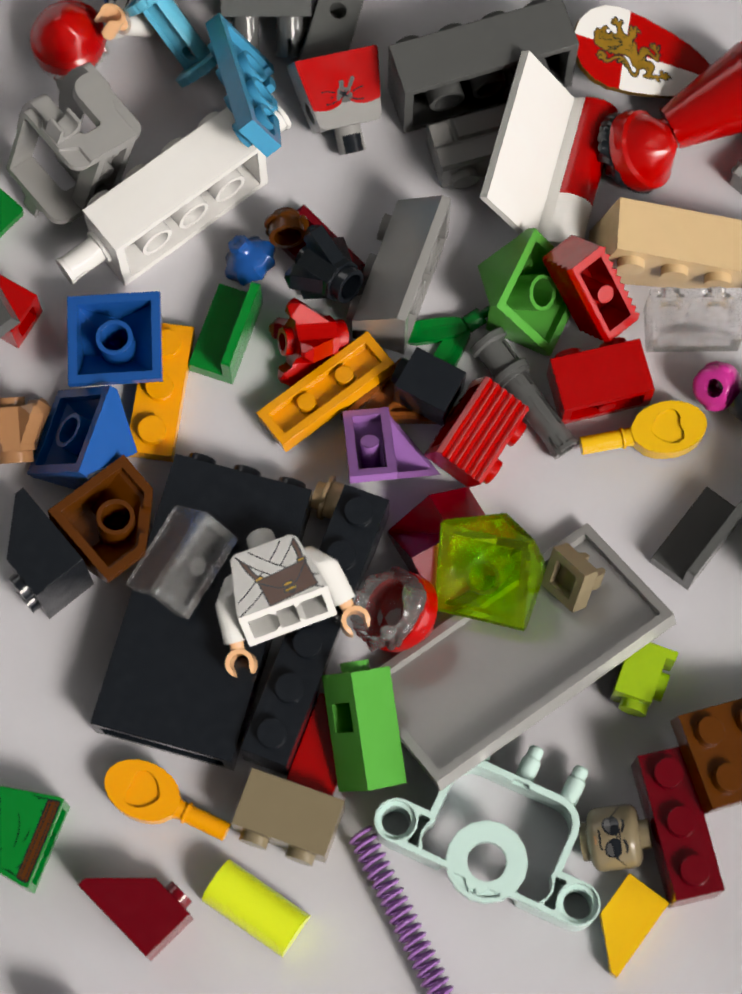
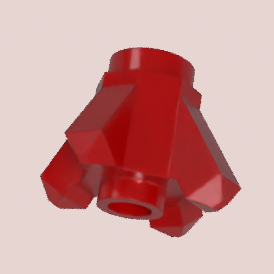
M295 297L287 303L285 308L289 319L278 317L269 325V332L272 338L277 339L280 354L286 356V362L278 367V379L281 383L293 386L349 345L348 327L343 319H333L330 315L323 316Z

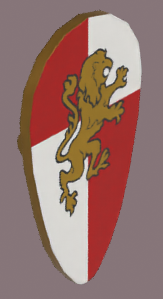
M603 5L590 9L577 21L574 28L579 41L576 58L579 69L590 81L607 90L634 96L672 99L711 66L691 45L647 18L622 7Z

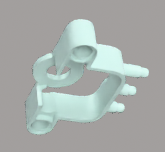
M531 745L515 774L489 763L491 756L464 774L484 777L556 810L565 818L569 830L567 840L548 880V896L539 903L517 892L526 876L528 866L526 848L517 833L502 823L485 820L473 822L462 828L449 843L446 858H440L423 850L422 838L427 831L434 827V823L454 782L443 790H439L430 811L405 799L391 798L381 803L375 812L374 831L380 843L435 870L442 867L445 868L455 890L469 901L491 904L510 898L513 899L515 907L573 932L584 930L590 926L600 912V896L595 888L578 878L562 872L578 836L580 820L576 806L586 785L585 780L589 773L588 769L580 765L574 766L560 794L537 785L533 781L540 768V760L544 754L543 749L539 746ZM399 812L407 817L410 827L401 835H392L385 831L382 826V820L389 813ZM479 844H493L500 848L505 855V871L493 881L478 880L468 869V854L472 848ZM571 894L581 895L588 902V916L583 919H574L567 915L563 906L564 898Z

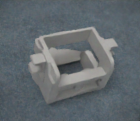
M89 62L72 69L67 75L56 80L59 89V108L47 94L29 100L22 107L18 118L16 136L7 164L8 173L22 188V192L25 195L24 205L34 217H37L38 213L42 211L50 221L56 224L71 223L83 216L82 210L87 207L89 200L94 195L103 190L110 191L121 183L132 148L142 130L137 118L111 90L110 84ZM84 113L96 125V128L85 134L80 131ZM39 135L55 152L58 162L76 181L74 187L66 191L62 190L35 160L33 153Z

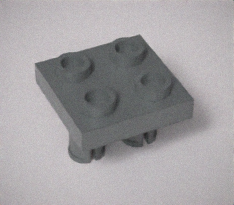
M221 0V15L223 17H232V26L258 51L259 17H276V56L288 57V39L290 38L292 40V57H299L303 44V17L311 16L312 0Z

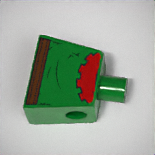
M0 786V875L28 892L35 894L70 809V806L63 798Z

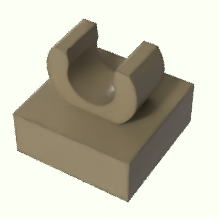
M568 543L553 547L541 585L573 613L586 608L592 590H596L601 586L606 570L603 567L596 569L588 562L590 556L587 553H578Z

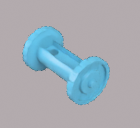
M132 0L123 9L129 18L143 13L184 68L176 79L181 88L207 75L217 65V61L212 56L207 45L173 0Z

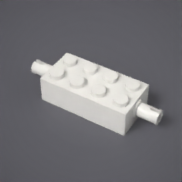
M278 105V109L273 113L279 119L281 134L291 128V122L283 109ZM228 107L220 112L214 111L205 116L198 124L197 129L183 139L178 137L171 140L165 145L159 156L147 164L142 163L133 167L126 174L124 181L110 191H100L89 200L87 207L82 210L88 228V238L55 260L69 282L72 284L76 283L79 278L105 261L126 286L268 183L266 156L254 145L247 147L239 140L233 131L232 124L235 123V119Z

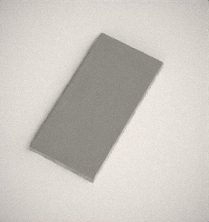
M588 523L433 629L432 633L424 641L400 652L380 666H390L401 743L440 791L676 624L674 613ZM568 543L578 553H587L590 556L588 562L596 569L603 567L606 570L601 586L596 590H592L586 608L573 613L541 585L553 547Z

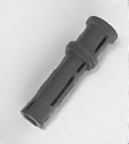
M502 327L497 328L479 339L470 348L469 352L474 358L479 357L494 377V382L499 383L500 387L505 388L508 393L513 394L523 404L528 405L529 411L525 415L526 420L542 439L553 458L557 459L576 446L578 440L565 426L549 401L535 385L528 374L530 372L529 363L525 358L519 359L505 340L507 335Z

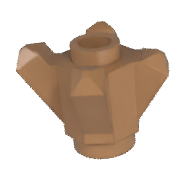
M25 396L0 398V464L34 462L33 450L37 449L36 442L51 410L45 399L36 398L28 400V403L25 404Z

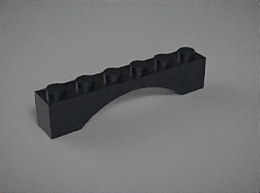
M345 484L319 550L338 561L356 595L374 557L389 518L390 500ZM339 605L335 606L337 615L286 633L240 750L243 760L288 776L323 681L322 675H325L341 632L340 621L343 613Z

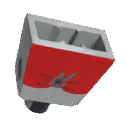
M377 44L295 61L287 65L288 74L313 134L334 130L339 155L366 150L360 124L381 119L379 52Z

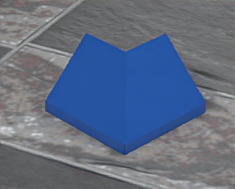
M160 291L67 297L69 387L163 382Z
M110 385L58 390L35 451L34 462H31L27 474L36 479L76 490L123 454L125 457L137 453L118 390Z

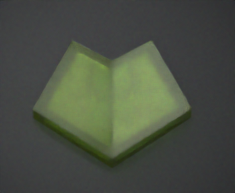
M507 513L443 520L440 526L436 581L438 611L524 631L528 626L547 567L535 539Z

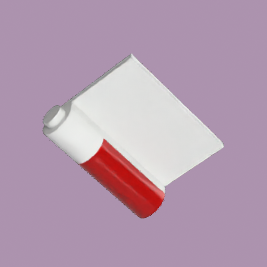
M521 51L479 198L519 235L528 228H535L554 247L570 235L584 238L604 163L599 162L597 158L599 154V142L597 141L599 127L608 114L618 113L617 108L610 102L595 97L574 98L530 51Z

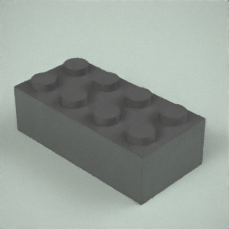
M534 0L524 8L506 13L504 11H495L485 15L478 21L463 25L452 23L432 34L421 37L410 35L401 38L395 44L389 45L388 90L403 133L426 128L428 124L507 104L521 51H530L564 87L571 86L579 41L563 0Z

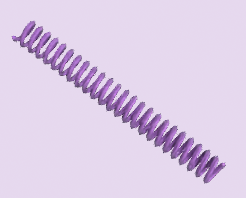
M369 825L356 833L350 839L349 844L356 846L354 849L355 854H361L358 862L366 863L362 870L370 872L367 880L374 881L371 888L378 890L376 897L384 898L380 906L388 907L385 915L393 916L389 924L397 925L394 933L402 934L398 942L406 943L403 951H412L408 955L407 960L415 961L412 969H421L416 977L419 979L426 978L422 982L421 987H431L427 990L426 994H448L454 989V986L449 985L441 989L438 988L448 982L450 977L445 976L432 981L442 974L445 968L440 967L427 972L437 965L440 959L435 958L422 963L434 955L436 950L431 949L418 954L428 947L431 941L426 940L413 945L425 937L427 932L422 931L407 937L419 929L422 923L418 922L402 928L416 919L418 914L414 913L398 919L410 911L413 905L409 904L394 910L407 901L408 896L388 902L401 893L404 888L399 887L383 893L397 884L399 879L395 878L379 884L394 874L395 870L391 869L375 875L390 865L391 861L387 860L371 866L377 860L384 857L386 852L365 858L382 845L377 843L361 849L377 838V835L373 834L357 840L372 830L373 826Z

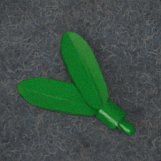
M490 306L485 307L481 311L475 308L462 318L441 317L418 320L415 322L408 344L416 346L440 343L434 356L456 367L467 347L471 333L487 323L485 318L488 317Z

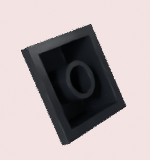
M24 488L19 490L15 494L6 559L14 574L8 579L15 587L16 593L33 613L41 608L47 617L51 619L94 585V582L83 558Z

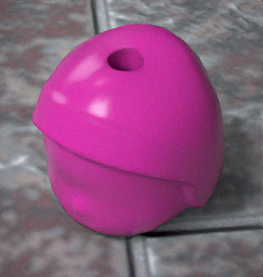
M720 361L710 362L694 377L692 384L695 399L706 410L712 412L723 411L729 408L742 390L741 376L738 370L729 363Z

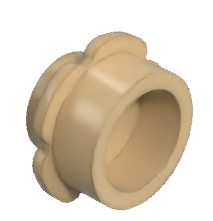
M331 476L327 483L319 481L314 490L311 508L317 509V518L323 520L325 517L332 518L345 484L337 482L336 476Z

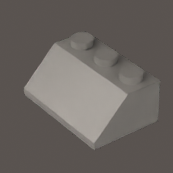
M439 195L398 200L393 214H384L377 234V240L382 241L378 254L370 253L364 266L363 275L367 283L363 294H357L351 300L348 309L347 320L352 321V338L357 339L368 331L380 347L401 354L405 353L413 327L417 321L448 237L450 197Z

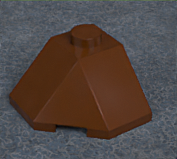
M123 454L48 510V515L53 524L83 558L88 571L108 584L146 555L154 491L151 485Z

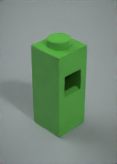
M369 659L340 663V673L322 675L339 792L371 791L407 783L390 666L370 668Z

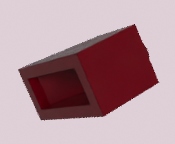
M84 878L78 884L150 961L193 920L191 914L186 910L192 901L173 881L164 887L156 878Z

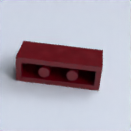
M680 747L637 756L631 765L644 818L649 819L653 851L666 900L669 902L668 908L716 898L725 891L705 815Z

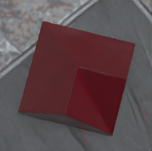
M468 486L428 495L387 531L389 538L409 571L421 575L434 586L438 597V610L516 566Z

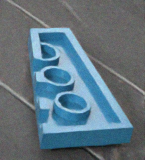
M217 13L205 23L211 41L208 44V49L217 61L219 68L215 72L227 93L224 96V102L235 119V123L232 124L233 131L245 146L250 147L254 145L268 157L282 147L279 119L273 113L278 109V103L271 95L276 90V82L270 76L274 73V65L220 13Z

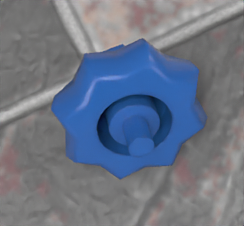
M236 235L228 242L230 251L225 257L227 263L225 275L227 279L237 281L240 285L245 286L252 281L262 280L267 271L275 266L274 254L276 250L270 241H263L258 236L246 238L245 235Z

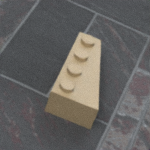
M620 197L589 231V241L606 247L605 253L610 254L609 260L614 262L613 268L618 269L616 275L621 276V283L742 294V220Z

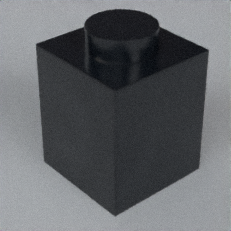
M416 347L409 360L404 357L401 358L391 376L390 382L395 384L393 401L442 426L464 389L466 372Z

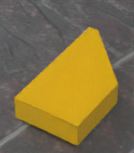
M630 873L599 914L608 958L609 974L615 979L669 905L667 900Z

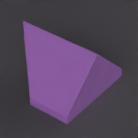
M389 407L342 411L349 483L441 475L389 413Z

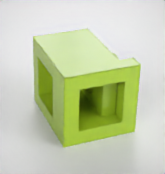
M651 642L622 662L610 700L619 703L618 708L627 714L636 717H646L652 700L662 701L670 675L663 673L662 670L670 672L679 652Z

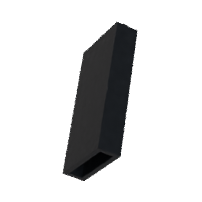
M189 453L188 457L175 454L147 542L146 555L142 558L90 722L96 733L234 771L273 639L251 647L247 639L244 640L245 650L251 652L256 657L258 668L256 673L252 674L249 669L248 658L240 656L234 663L237 678L233 677L225 668V659L231 651L229 644L223 643L215 604L224 579L232 574L230 560L235 554L249 549L246 539L252 531L268 528L273 531L276 539L291 534L297 536L302 543L312 509V490L307 489L305 483L291 477H279L278 481L261 476L258 470L245 465H234L233 469L216 464L213 458L200 453Z

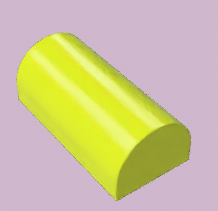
M228 859L218 870L201 898L202 902L282 958L311 917V915L231 859Z

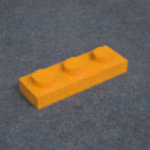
M162 323L163 382L137 384L130 430L137 453L129 457L173 462L189 373L188 363L192 355L195 338L194 327Z
M366 331L257 411L256 414L282 449L287 452L391 376L396 368L395 363L369 332Z

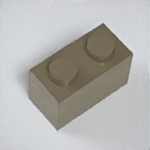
M252 768L231 824L234 831L240 832L238 840L263 850H266L268 843L287 849L285 853L286 858L303 865L312 866L314 860L326 863L345 810V800Z

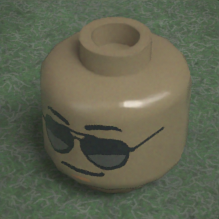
M631 804L593 808L588 812L586 822H580L579 838L583 860L585 862L592 861L593 866L600 872L637 868L644 859V849L653 848L649 819L639 820L638 812Z

